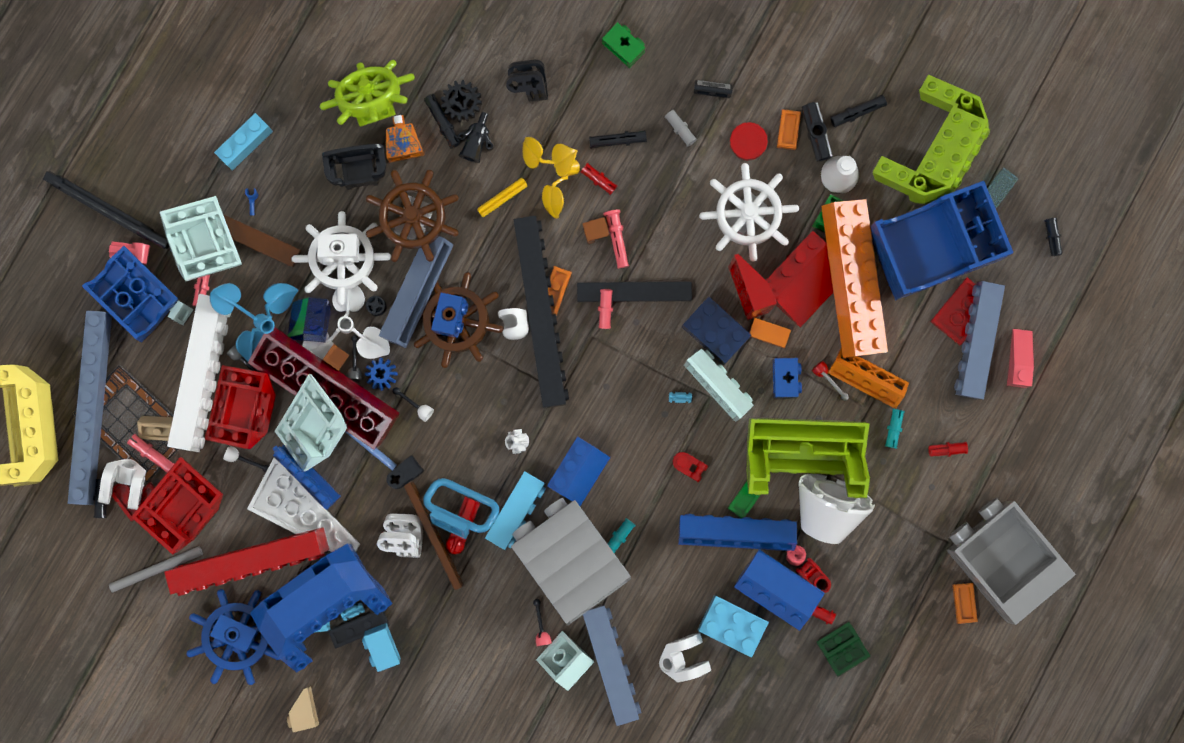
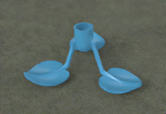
M231 283L214 288L210 293V304L219 314L228 315L235 306L253 319L256 328H253L252 332L248 330L242 332L236 340L237 351L249 361L263 334H268L274 329L275 324L271 320L270 311L275 314L286 311L291 305L298 289L285 283H277L268 287L263 295L264 300L267 302L265 304L267 315L258 314L254 316L238 305L237 302L241 298V292L236 285Z

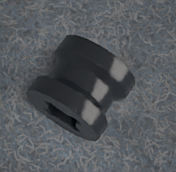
M371 296L366 302V308L372 315L381 316L386 312L387 304L381 297Z

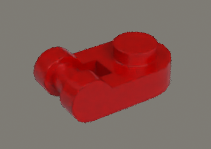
M680 452L673 458L674 468L698 483L702 479L700 476L703 471H706L709 467L685 452ZM692 464L697 466L694 473L689 470Z

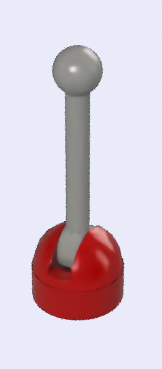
M823 360L813 367L811 371L816 376L825 377L839 392L841 399L844 401L848 400L849 395L844 393L827 374L829 369Z

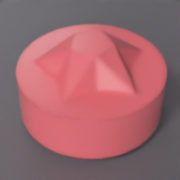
M796 545L795 551H787L786 554L787 561L794 566L803 564L806 558V551Z

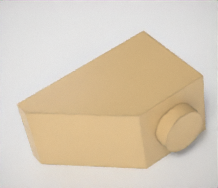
M311 686L303 689L287 717L288 726L292 728L293 732L314 728L319 725Z

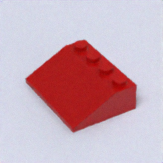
M814 231L801 242L766 280L771 285V288L777 292L778 300H776V306L800 328L834 292L827 243Z
M739 254L734 255L728 268L746 319L750 320L768 314L777 304L778 295L776 290L772 289L771 285Z

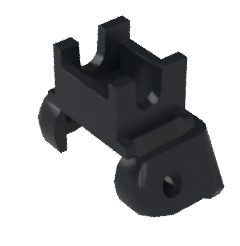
M383 144L352 146L322 153L324 173L332 185L345 186L347 190L368 185L377 186V181L385 176L386 162ZM374 159H376V167H377V172H376V173L374 172V169H375ZM336 164H342L344 181L341 178H337Z

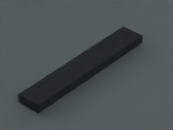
M692 282L577 283V302H600L601 289L613 290L612 302L692 301Z

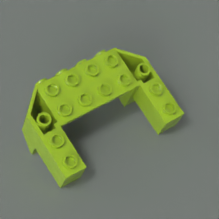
M930 75L927 76L919 90L921 100L950 113L918 169L914 171L881 156L873 170V176L876 181L908 195L911 202L924 205L955 192L959 188L962 178L970 169L974 157L978 155L983 141L987 139L990 133L988 118L979 96Z

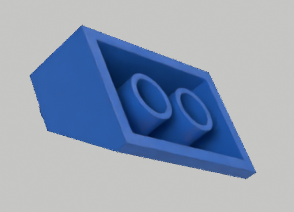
M577 436L547 486L570 501L575 500L581 506L610 457Z

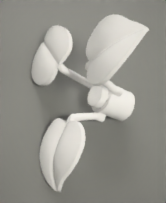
M358 286L345 290V303L343 305L337 303V290H335L332 299L333 306L337 311H346V313L338 320V328L329 338V334L323 329L311 330L306 335L302 345L323 360L334 344L332 340L340 331L344 334L354 332L360 337L356 347L362 357L375 359L390 353L389 342L379 336L380 329L367 327L362 335L354 328L352 319L348 317L349 311H359L365 302L364 294Z

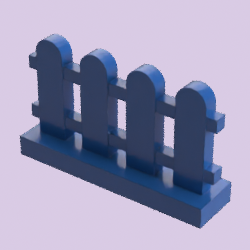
M285 445L273 448L275 453L273 456L326 510L341 497L313 467L307 471H302Z

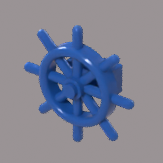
M219 589L217 595L221 607L216 609L207 619L195 613L189 616L191 621L203 626L201 635L202 645L188 650L186 655L194 657L205 652L209 660L217 665L210 679L212 684H216L223 670L227 669L243 670L247 684L253 685L255 679L250 668L251 666L256 664L264 654L280 660L273 649L268 647L269 644L262 634L260 643L254 641L260 632L257 625L252 627L246 626L251 616L250 612L255 608L261 592L255 590L247 605L242 603L229 604L225 591ZM232 612H243L239 622L234 620ZM228 644L221 658L213 650ZM250 648L256 650L252 656L247 658L246 653L249 652ZM233 651L238 654L240 662H228Z

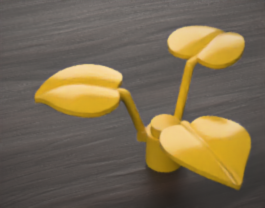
M525 137L523 142V158L529 168H537L539 162L554 164L557 174L561 176L560 179L552 183V186L545 185L542 192V201L545 209L552 217L558 219L563 208L564 197L562 191L556 185L563 180H567L568 176L579 173L580 165L575 160L578 150L564 144H556L552 150V160H544L541 158L543 154L541 144L533 137Z

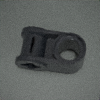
M412 455L387 475V483L393 489H401L404 485L421 475L424 469ZM394 476L401 477L399 478L400 483L398 485L396 483L392 484Z

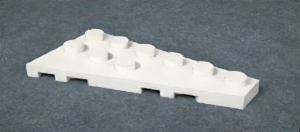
M274 457L247 509L295 534L324 527L329 546L328 551L333 552L348 543L353 546L356 552L360 543Z

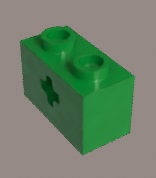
M617 22L602 38V44L630 69L645 53V44L640 38H634L627 26L624 24L621 26ZM622 42H623L624 44H625L626 42H628V46H627V45L621 46V44H622Z

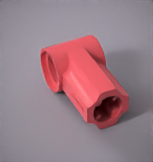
M112 242L109 246L110 258L125 246L143 265H147L150 245Z

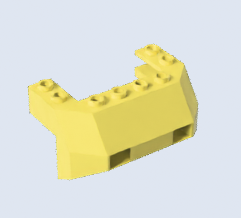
M0 365V388L3 389L11 459L9 464H0V486L14 485V487L37 484L44 479L59 460L50 384L28 367Z

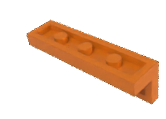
M840 348L828 374L896 409L906 394L909 382L859 356L847 357L850 362H847L841 358L843 355L842 348ZM860 365H862L863 367H865V368L867 369V371L861 369V368H860ZM876 374L883 376L884 380L878 378ZM893 383L902 386V390L895 387Z

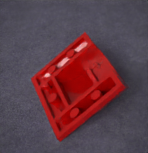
M222 365L205 440L251 449L267 434L276 397L267 373Z
M180 457L131 518L174 555L192 542L219 509L223 494Z

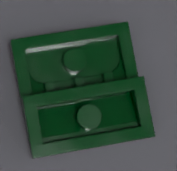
M850 622L816 642L837 677H840L871 657Z

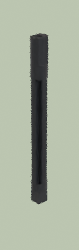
M46 171L43 180L52 184L56 189L145 240H149L163 249L170 247L167 238L154 231L151 227L64 177L56 175L51 171Z

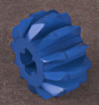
M379 358V364L372 360L373 368L367 365L366 368L371 370V372H366L365 376L371 377L367 380V383H373V389H376L379 385V389L383 391L384 384L390 389L391 385L389 382L396 383V380L392 378V376H398L397 372H392L396 366H389L391 363L389 359L384 363L383 358ZM379 370H382L383 372L385 371V373L383 374V379L381 377H377L379 375Z

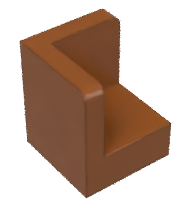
M605 217L582 223L588 244L595 243V240L609 236Z
M333 344L323 358V361L339 371L349 354Z

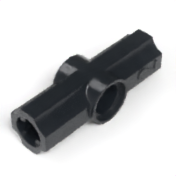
M818 102L802 106L808 130L807 135L811 141L816 162L832 158L833 155L826 134L827 127L823 123ZM812 129H820L822 135H815Z

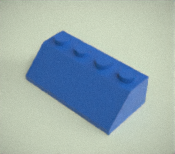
M761 550L757 551L739 575L734 588L799 631L809 620L824 595L823 591Z

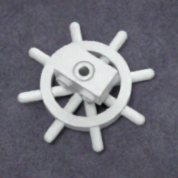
M743 163L741 165L742 180L731 184L727 188L716 179L710 181V185L722 195L719 198L716 211L701 212L699 217L702 220L717 219L718 225L724 234L723 238L716 245L718 251L723 250L730 240L741 245H748L749 258L752 262H755L757 260L756 245L765 242L771 236L784 246L789 243V240L777 229L781 223L782 213L798 212L799 206H782L779 196L774 191V188L783 178L781 174H776L769 184H766L759 180L750 179L749 165ZM743 189L744 199L741 201L734 193ZM751 189L758 190L761 193L756 197L751 192ZM767 197L772 204L771 207H767L763 202ZM727 200L736 206L735 210H725ZM774 214L771 225L763 219L765 215ZM756 222L765 232L755 236L754 223Z
M344 211L338 213V226L327 228L321 233L312 225H307L306 231L315 238L310 245L308 255H294L292 257L294 263L309 262L310 269L315 276L305 287V292L311 293L321 283L326 287L336 289L337 303L343 305L345 303V290L356 287L362 282L371 291H376L377 285L368 278L374 261L391 259L390 253H374L372 245L366 236L367 230L378 225L372 223L363 232L354 227L346 226V213ZM361 244L365 249V253H359V246ZM365 261L361 269L355 266L354 262ZM317 262L328 266L320 271ZM337 268V279L328 277ZM345 268L354 275L345 279Z

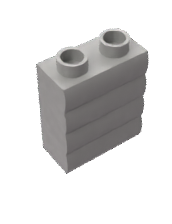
M560 498L544 510L549 519L537 528L532 521H529L513 532L512 535L517 542L511 547L568 626L630 581L631 576L578 503L574 500L567 504L563 498Z
M994 498L979 510V514L984 519L975 527L971 528L966 522L949 535L954 544L947 549V552L992 604L999 615L1007 623L1016 625L1076 574L1015 501L1001 503L998 498Z

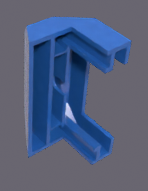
M347 543L323 557L264 599L250 614L259 631L278 658L295 672H298L312 662V659L304 653L307 649L302 642L311 634L320 630L322 626L337 618L339 614L352 607L359 600L363 601L376 615L385 611L393 603L384 588L367 572L353 546Z

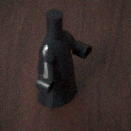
M481 112L477 123L471 124L468 130L458 134L460 141L466 140L458 155L459 157L470 162L480 163L484 140L486 142V149L493 150L494 146L489 138V130L485 126L488 113Z

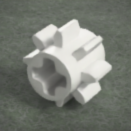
M521 429L513 430V432H508L505 445L508 450L512 449L513 454L521 453V451H526V447L529 445V438L526 433L522 434Z

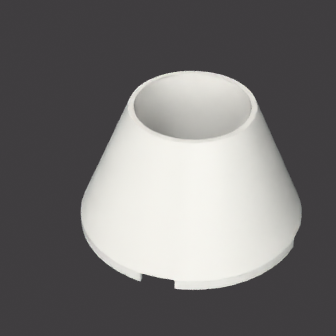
M805 474L801 476L799 480L801 528L806 534L819 541L830 544L841 543L875 507V505L871 504L873 500L869 496L867 498L847 497L844 481L837 479L836 482L826 480L827 476L819 474Z

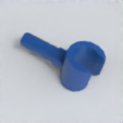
M246 188L245 195L250 203V216H255L254 203L258 198V193L254 188V194L249 195V190Z

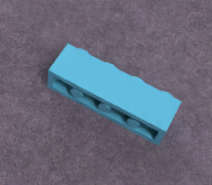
M524 471L485 539L504 550L507 547L511 549V546L516 541L512 535L513 532L526 523L524 518L527 513L529 515L532 514L536 507L534 501L537 497L541 498L546 490L543 487L545 483Z

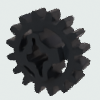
M464 80L461 81V84L454 81L455 86L453 87L448 84L449 90H443L445 97H441V101L445 102L441 106L442 109H446V116L451 114V120L458 117L459 122H461L462 118L469 121L468 116L470 115L475 118L474 112H480V108L477 105H482V101L478 100L481 98V93H477L478 88H472L471 82L465 85ZM459 95H461V98H463L464 100V107H462V105L459 102ZM453 109H458L461 111V113L456 112Z

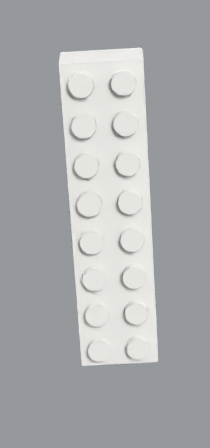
M198 295L167 447L200 452V449H203L205 444L203 434L209 424L207 415L208 411L212 409L213 401L211 400L212 392H215V376L220 370L219 356L224 351V344L222 342L223 337L227 335L228 325H226L227 317L231 316V313L228 315L217 313L212 308L210 296Z

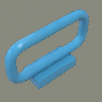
M445 478L435 480L423 498L425 508L432 512L430 514L432 524L464 539L469 535V530L477 533L488 531L493 526L500 512L498 504L493 499ZM446 486L491 507L492 512L483 525H477L432 504L431 498L438 487Z

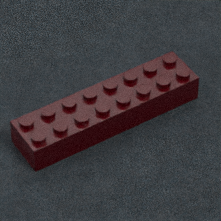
M275 327L272 332L263 334L248 361V364L262 373H267L270 379L295 396L307 376L312 374L342 414L347 426L346 431L373 450L383 443L400 415L398 411Z

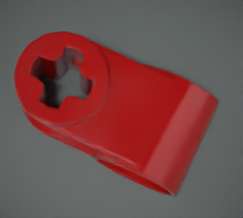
M810 557L807 558V562L800 569L797 568L795 570L800 577L817 587L816 584L819 579L825 580L826 588L821 591L826 593L830 590L831 581Z

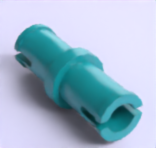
M892 409L890 425H887L889 430L885 444L886 447L897 449L899 435L903 430L901 425L905 411Z
M627 518L619 529L612 533L613 537L607 543L613 553L616 552L622 542H626L625 538L636 526Z

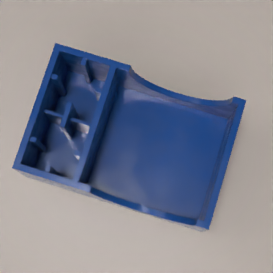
M984 181L942 196L904 215L888 220L881 219L876 221L870 227L873 246L895 301L996 263L1013 254Z

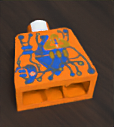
M403 115L394 116L392 118L394 127L386 129V156L389 163L424 156L413 124H405Z

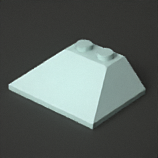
M216 196L160 212L166 238L178 270L185 282L242 265Z
M309 374L277 426L275 433L302 471H307L331 455L346 431L347 426L337 407L313 375Z

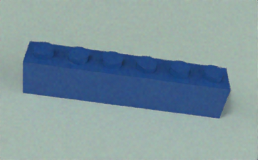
M685 514L680 515L678 545L795 551L797 545V522H792L788 519L774 521L769 518L756 520L750 517L738 519L731 516L720 518L712 515L702 517Z

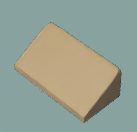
M141 416L137 422L139 438L168 441L173 417Z

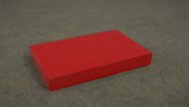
M968 277L964 279L930 321L959 346L967 337L965 328L970 320L969 307L973 304L974 296H972V290L974 285H976Z

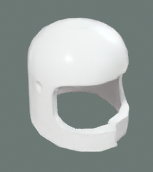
M510 308L498 312L499 318L504 323L502 333L505 338L518 340L528 335L529 323L526 310Z

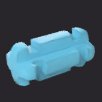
M670 392L669 402L691 403L692 393L675 392L674 394Z
M358 603V605L346 609V611L341 613L342 619L346 621L348 620L347 618H353L359 615L360 612L364 613V606L362 603Z

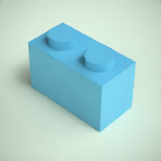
M387 623L364 632L362 643L365 649H369L371 654L369 656L372 667H376L377 672L400 664L401 658Z

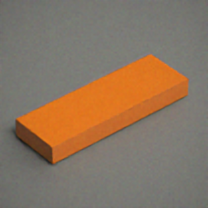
M554 266L550 275L551 287L548 288L549 295H553L554 306H551L552 314L556 313L557 316L572 272Z

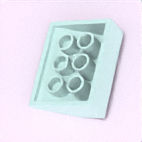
M700 349L685 362L684 366L735 422L738 421L754 406L751 403L753 399L748 393L745 392L743 394L739 390L740 385L734 378L731 380L728 378L726 369L721 364L717 366L713 361L714 356L708 350Z

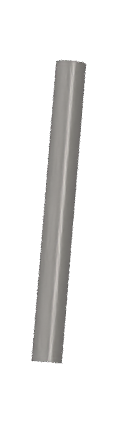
M198 546L109 584V588L113 593L202 556V549Z

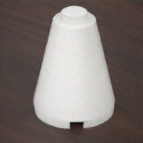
M835 156L827 160L821 171L822 183L829 191L834 193H847L852 190L859 179V170L855 160L850 156Z

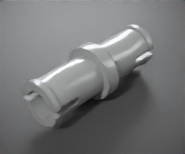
M671 110L665 115V119L674 128L675 134H679L687 147L697 140L688 129V124L681 120L675 110Z

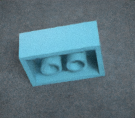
M714 595L697 630L752 658L769 622Z

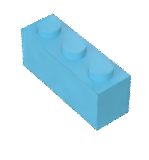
M255 113L214 153L233 171L273 131Z

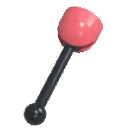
M535 599L533 604L536 606L540 630L536 636V646L552 644L550 635L543 630L540 612L541 601Z

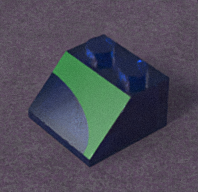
M308 297L294 301L287 336L293 340L326 343L331 310L328 299Z

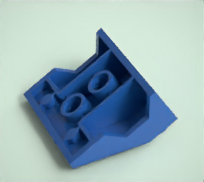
M125 246L107 261L101 273L93 280L82 285L104 309L141 343L156 329L178 301V298Z

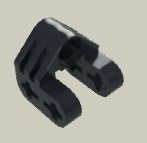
M534 59L511 63L508 67L507 89L512 93L526 92L529 102L548 100L546 73L542 61ZM532 66H536L538 71H533ZM514 68H517V70L520 71V72H519V73L513 72V71H514ZM512 80L516 81L518 83V86H514V84H512Z

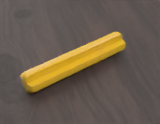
M520 178L478 207L479 214L485 217L527 187L526 181Z

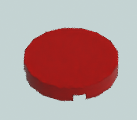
M752 122L738 125L730 137L732 152L738 158L746 161L755 160L765 152L768 144L767 134L764 129Z

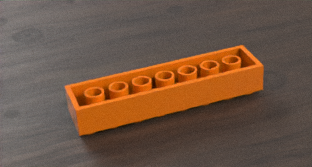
M867 200L841 201L823 205L822 214L843 358L888 352Z

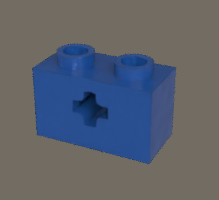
M798 358L773 359V398H797L799 393H802V383L798 382V374H801V363H798ZM787 373L789 377H792V380L788 383L785 379L783 380Z

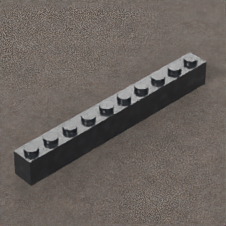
M536 215L513 219L542 405L544 409L564 406L566 401L569 400L568 389H564L563 382L566 381L565 370H561L560 363H563L562 351L558 352L557 344H560L559 332L555 333L554 325H557L556 313L552 314L551 306H554L553 295H549L548 288L551 287L550 276H546L545 269L549 268L547 257L543 258L542 251L546 249L544 239H540L539 232L543 231L541 220L537 221Z

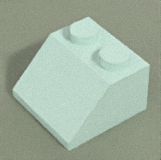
M563 631L536 659L547 673L567 691L594 663L588 654Z

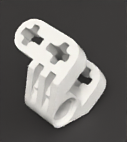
M131 459L107 463L101 478L98 502L110 503L113 485L116 481L120 484L131 485L128 508L137 510L141 503L146 470Z
M412 514L387 515L383 524L387 532L380 534L377 542L378 548L385 552H396V555L399 557L420 558L423 525L419 516Z
M691 634L666 644L659 661V666L664 673L676 682L695 679L711 671L709 661L700 662L685 668V661L681 651L703 643L701 634Z

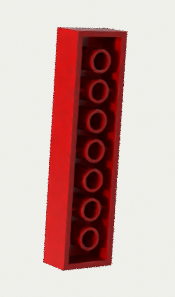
M324 527L176 566L164 573L170 595L177 593L178 596L194 591L195 588L196 591H200L214 584L215 586L225 584L231 581L232 578L234 581L241 580L250 576V573H252V576H256L268 571L269 568H271V571H275L287 566V563L290 566H294L306 561V558L309 561L319 559L325 555L324 552L329 550Z

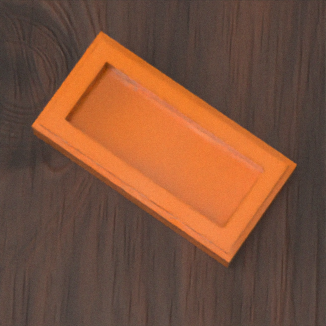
M782 109L777 148L796 150L801 112Z
M754 318L749 333L752 338L785 348L791 330Z
M973 583L953 584L957 623L978 622Z

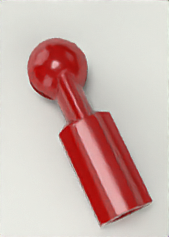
M465 497L458 516L474 522L481 503ZM451 533L446 541V549L454 555L460 554L464 550L466 539Z

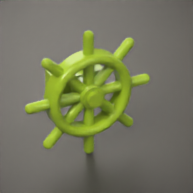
M390 60L385 67L365 68L364 64L359 62L357 64V71L347 75L341 82L335 80L328 82L329 87L336 88L335 98L322 102L320 109L326 110L338 106L342 112L337 119V123L340 125L344 124L349 117H356L360 127L396 115L393 106L394 102L407 103V97L399 95L400 85L413 81L415 76L410 73L397 78L392 72V69L397 64L395 60Z

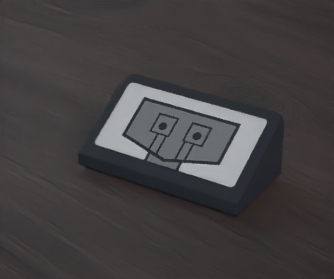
M695 80L694 94L731 98L733 85Z

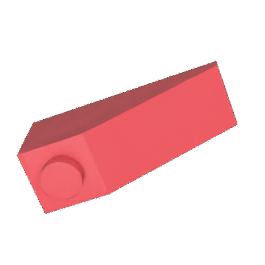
M1012 329L1007 386L1028 388L1032 386L1034 371L1033 333L1027 330Z

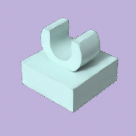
M177 301L171 308L168 317L184 325L193 309Z

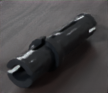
M428 95L424 98V102L437 122L440 134L444 136L450 149L459 146L461 142L453 130V124H450L435 95Z
M880 95L853 108L848 107L845 111L830 116L831 123L836 128L846 122H854L858 117L887 106L886 99L883 95Z
M646 130L589 136L590 149L623 144L630 146L632 143L647 142Z

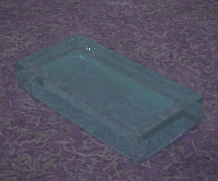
M1004 167L987 188L995 208L999 206L1019 179Z

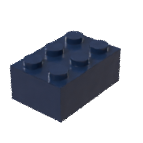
M710 297L682 325V328L723 365L728 362L751 336Z

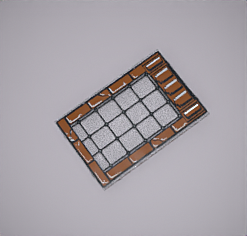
M119 364L106 378L100 441L120 460L131 459L146 470L144 483L148 484L159 473L161 468L147 457L143 458L140 455L141 453L128 445L127 442L131 439L137 443L132 439V436L134 434L138 436L137 422L141 416L173 417L174 414L125 367ZM76 410L72 413V415H73L75 418H76ZM142 439L147 444H152V448L168 460L180 450L167 447L168 441Z

